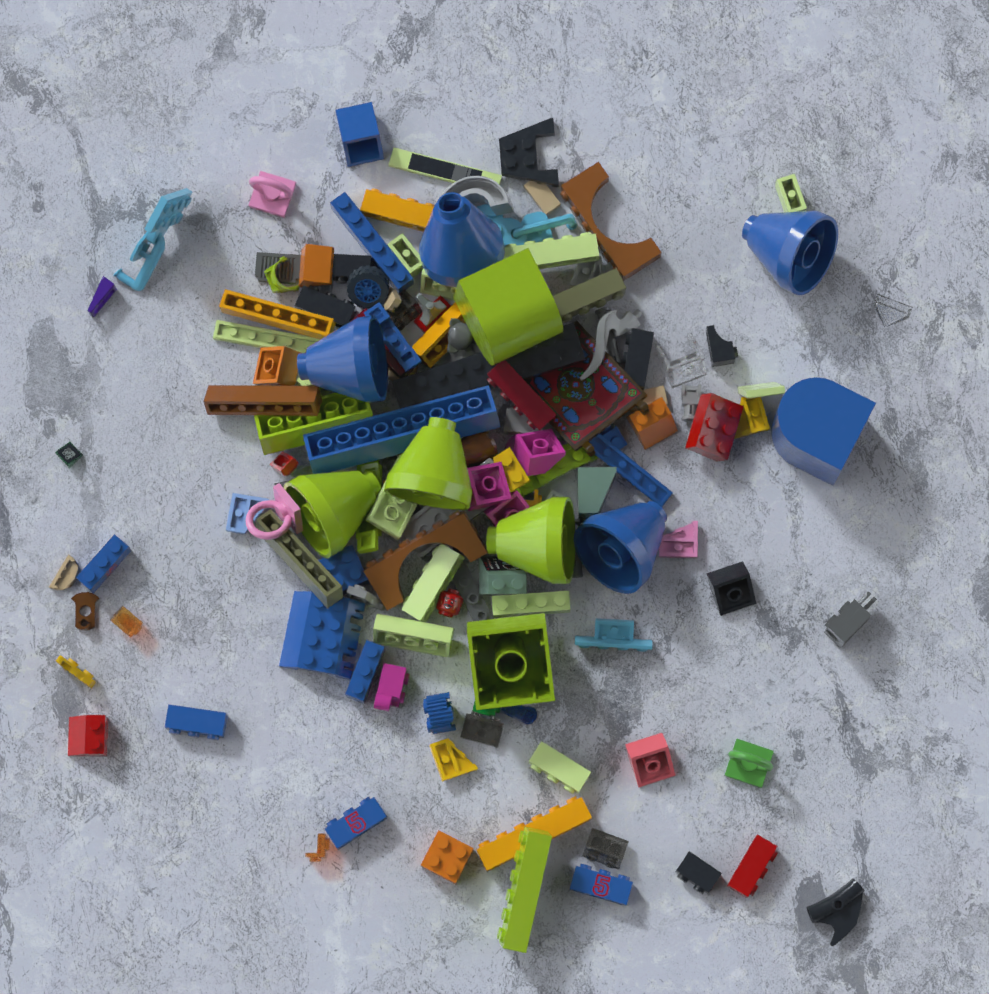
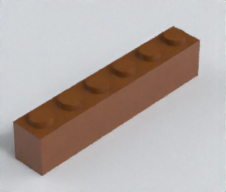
M208 385L203 402L207 415L318 416L322 397L317 386Z

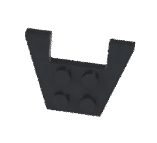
M553 118L499 138L502 176L523 181H535L537 184H549L556 188L559 187L558 169L538 170L536 138L555 136Z

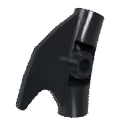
M853 878L830 896L806 907L812 923H824L833 927L834 934L830 946H835L857 924L865 890ZM839 902L840 908H836L834 903Z

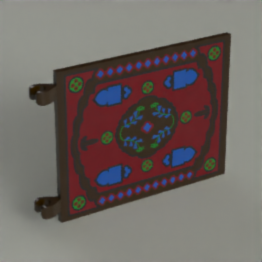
M575 321L574 325L586 361L525 380V382L555 412L556 416L549 421V424L575 452L582 447L586 454L592 457L595 451L589 441L635 406L643 415L649 413V407L643 401L648 396L606 351L597 370L584 380L580 379L593 359L596 340L578 321Z

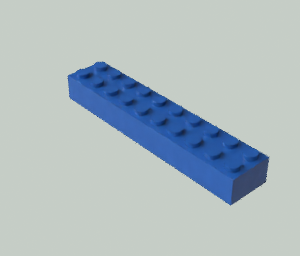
M489 385L304 434L303 438L313 474L330 473L404 453L423 426H428L431 417L454 421L456 423L455 432L460 434V438L499 428L498 414Z

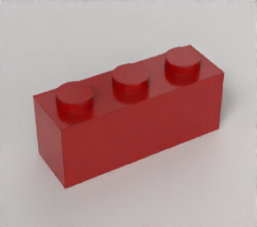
M757 834L728 882L727 887L745 898H748L749 895L753 896L759 887L756 885L758 879H763L768 871L766 868L768 862H773L778 852L775 850L778 846Z

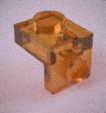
M123 605L110 619L112 623L129 637L137 635L142 629L141 625L143 622Z
M318 833L317 853H305V857L310 858L309 862H321V859H326V850H330V838H327L326 833Z

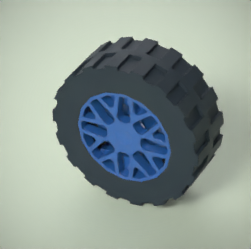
M361 266L359 269H355L348 279V297L353 304L363 309H370L379 302L384 304L389 293V279H387V275L381 269L375 266Z

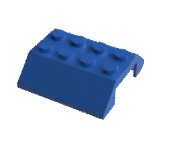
M294 591L279 667L294 670H310L351 680L352 671L344 669V667L353 669L354 664L342 659L343 655L347 657L356 656V652L348 649L357 650L360 633L351 630L361 631V626L350 623L351 617L357 620L363 619L364 615L357 612H364L366 604L343 597L327 609L312 591Z

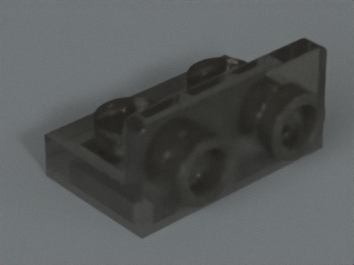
M405 289L398 294L401 299L399 307H394V312L385 310L399 331L403 330L405 326L422 313L418 302Z
M471 711V714L466 713L460 738L498 748L504 728V723H501V719L496 717L486 719L482 717L483 714Z
M592 828L582 856L590 861L602 863L609 868L619 869L629 841Z

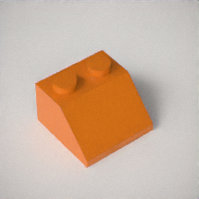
M286 346L260 348L253 384L259 386H295L298 372L297 356L301 352Z
M662 397L648 404L649 413L646 415L637 410L626 417L644 450L678 431L673 416Z

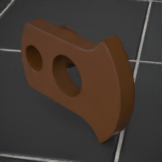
M81 592L74 595L71 599L75 602V627L84 631L95 628V605L100 598L90 592ZM83 606L90 607L91 612L88 616L80 614V609ZM84 621H87L89 623L87 624V626L82 627V623Z

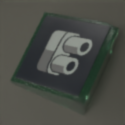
M68 442L55 452L68 468L73 466L83 456L71 442Z

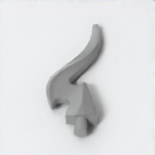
M636 309L633 313L631 311L625 312L621 320L616 316L617 310L602 316L597 326L594 356L589 367L580 377L581 380L590 376L601 365L610 330L614 332V337H618L631 331L632 328L635 329L641 325L637 320L642 315L639 309Z

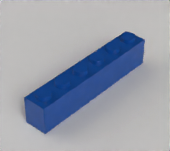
M343 192L330 202L332 211L365 253L371 256L372 262L376 267L387 275L389 283L396 289L398 295L414 285L413 277L347 193Z

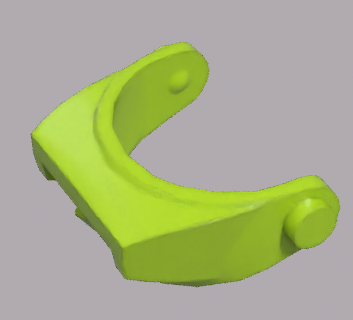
M287 257L279 258L278 262L264 271L272 293L296 292L299 290V285L286 287L276 278V267L278 264L287 261Z

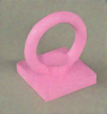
M260 171L259 176L251 177L249 184L254 191L249 207L285 218L296 187V181Z
M280 483L273 486L275 501L259 502L251 507L246 515L247 529L253 536L260 539H276L284 535L290 527L296 534L303 531L301 509ZM274 508L280 520L284 522L275 531L263 532L254 526L253 518L262 509Z

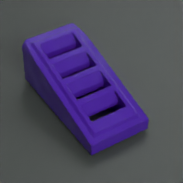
M105 276L102 277L87 310L92 318L97 315L117 290L114 283Z

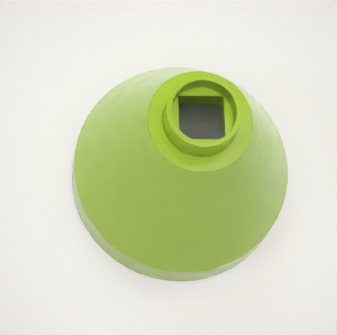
M431 417L428 426H423L388 473L384 491L395 498L419 505L449 510L469 509L473 492L460 434L455 432L456 423L444 418Z
M358 470L299 475L285 483L284 489L301 509L303 525L301 533L319 555L324 558H330L342 551L370 512L376 501V496L381 491V486L371 471L367 470L361 473Z
M549 498L500 520L497 527H488L486 537L488 553L497 554L499 560L552 584H569L573 577L576 553L573 540L576 531L575 514L571 498Z

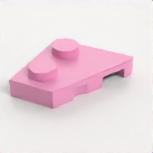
M693 521L684 527L663 535L659 547V557L697 558L698 521Z

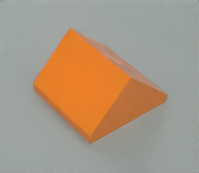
M305 244L301 250L300 288L303 285L309 287V285L321 286L332 284L334 247Z

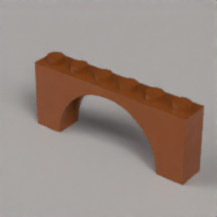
M597 162L562 184L560 195L565 202L568 201L571 205L570 209L573 215L580 218L584 231L596 234L597 244L603 252L604 260L607 263H611L614 267L612 270L617 268L622 280L625 281L661 258L662 252L651 237L638 243H620L608 238L597 228L592 216V203L598 191L609 182L608 174L601 164Z
M457 510L451 513L446 521H437L432 525L433 528L427 532L425 529L415 535V539L411 541L407 539L401 542L396 550L389 549L382 554V558L377 561L374 558L365 564L366 567H364L363 572L387 611L404 601L405 597L399 583V570L407 555L417 547L428 543L447 544L460 550L470 562L488 552L487 547L464 510L461 512Z

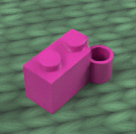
M383 664L374 709L389 712L390 706L399 708L400 703H404L406 693L403 692L404 684L408 685L410 676L407 673V668Z

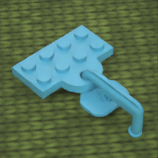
M185 188L161 196L144 228L147 232L137 243L130 257L132 262L142 257L146 259L138 276L134 280L126 275L121 268L114 273V277H117L121 282L136 291H141L145 288L165 250L164 235L170 226L181 221L183 217L182 211L188 207L192 200L190 197L192 194L191 190ZM152 243L154 244V247L150 253L148 252V249L150 247V244Z
M489 204L477 206L478 209L498 225L505 246L508 244L524 245L527 241L543 242L546 238H553L551 228L566 225L568 229L574 230L577 227L573 214L548 219L545 213L534 212L525 215L520 223L513 218H504L503 214L496 216Z

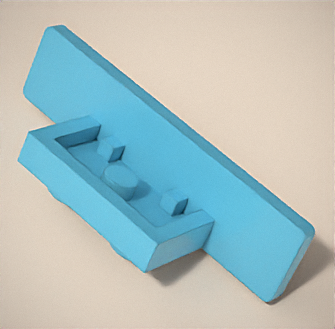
M595 618L594 636H575V645H578L580 648H589L590 646H597L599 649L615 647L618 650L632 648L645 652L648 649L652 650L653 646L652 640L633 639L634 620Z

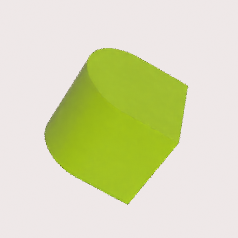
M529 248L458 281L453 298L477 346L491 365H495L563 332V323L558 307Z
M545 613L467 622V637L476 710L555 701Z

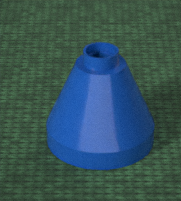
M450 192L442 195L432 210L420 240L419 255L426 274L433 281L441 285L457 287L459 280L503 260L505 245L501 230L492 219L465 197L458 193Z
M819 211L763 213L759 216L752 215L747 219L742 229V238L747 240L748 247L780 287L800 296L813 290L826 274L836 252L839 232L836 220Z
M375 316L357 317L308 346L306 353H299L297 356V369L300 379L309 380L314 386L367 403L384 401L388 389V366L384 337L378 319Z
M648 501L647 503H637L592 515L574 533L573 540L576 553L587 571L601 584L615 592L623 594L634 593L651 576L665 531L667 514L658 503Z

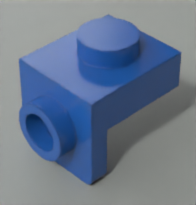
M611 424L600 433L619 450L627 445L615 424Z

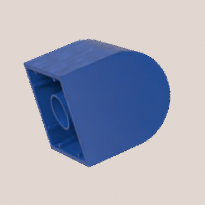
M814 377L803 379L792 385L780 401L771 428L774 447L778 454L789 464L834 486L876 402L826 378Z

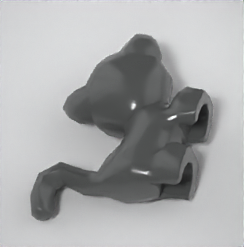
M451 318L449 322L447 351L449 353H456L459 350H466L473 344V351L480 353L481 351L467 324L462 323L457 318Z

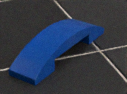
M380 302L364 312L365 316H375L378 319L386 347L405 372L422 362L392 322Z

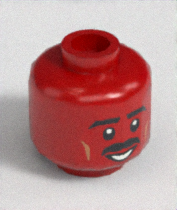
M448 588V591L440 593L435 606L439 610L438 614L449 618L459 614L463 604V598L458 595L459 591Z

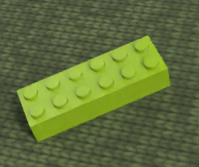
M332 393L321 396L322 403L318 416L254 415L263 454L268 455L305 445L304 434L372 417L370 403L339 393Z
M524 827V831H520L518 839L520 849L516 850L514 856L516 867L515 870H511L510 874L512 885L511 889H507L505 897L507 907L503 908L501 914L503 925L502 928L499 927L497 932V939H499L503 949L522 953L527 951L552 839L548 831Z

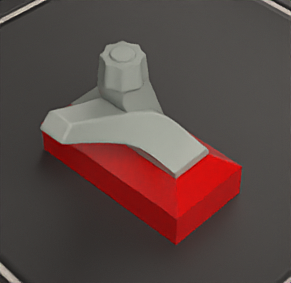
M419 293L416 299L421 305L423 312L413 322L425 333L451 305L441 295L432 302Z
M283 451L269 464L284 476L291 475L295 478L299 475H306L302 472L311 469L310 463L298 466L299 462Z

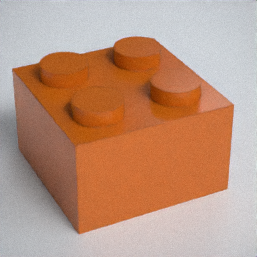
M438 830L420 866L456 885L474 848Z

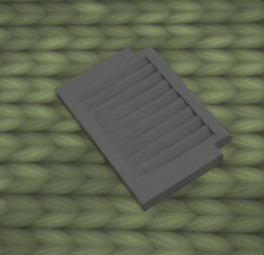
M257 252L255 277H258V282L268 283L264 271L278 262L279 258L285 256L288 260L278 264L275 269L276 278L283 284H296V279H299L301 255Z

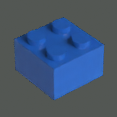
M353 545L344 548L330 558L318 560L340 583L343 595L347 594L349 585L354 587L355 584L364 586L369 583Z

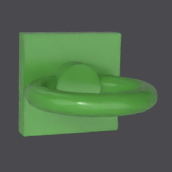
M736 739L733 750L728 753L730 759L724 776L762 788L767 771L773 770V764L770 761L774 751Z

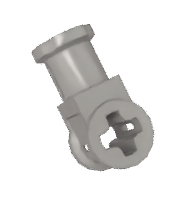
M682 384L681 400L682 407H684L682 421L693 422L701 396V384H698V386Z

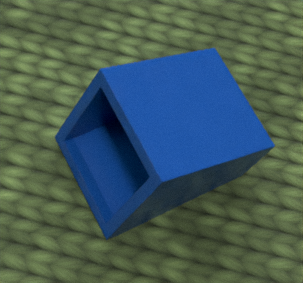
M372 102L336 109L347 166L351 167L383 160L382 144Z

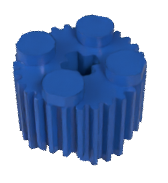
M449 692L426 696V699H423L424 713L429 715L426 722L428 733L439 734L456 730V724L451 723L454 721L452 701L447 700L450 699Z

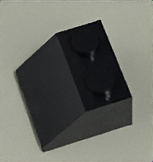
M743 561L706 573L720 616L757 604L750 573Z

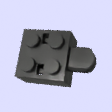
M869 591L858 602L855 599L851 603L847 601L838 611L840 614L838 616L834 614L825 624L827 628L824 633L839 648L871 617L867 609L877 599L873 597L864 607L861 606L871 595Z

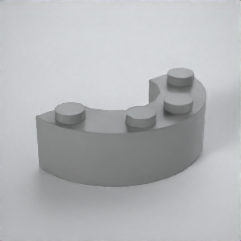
M469 176L462 178L450 185L442 194L454 192L465 197L472 204H489L496 216L514 212L513 204L504 189L496 181L488 177Z

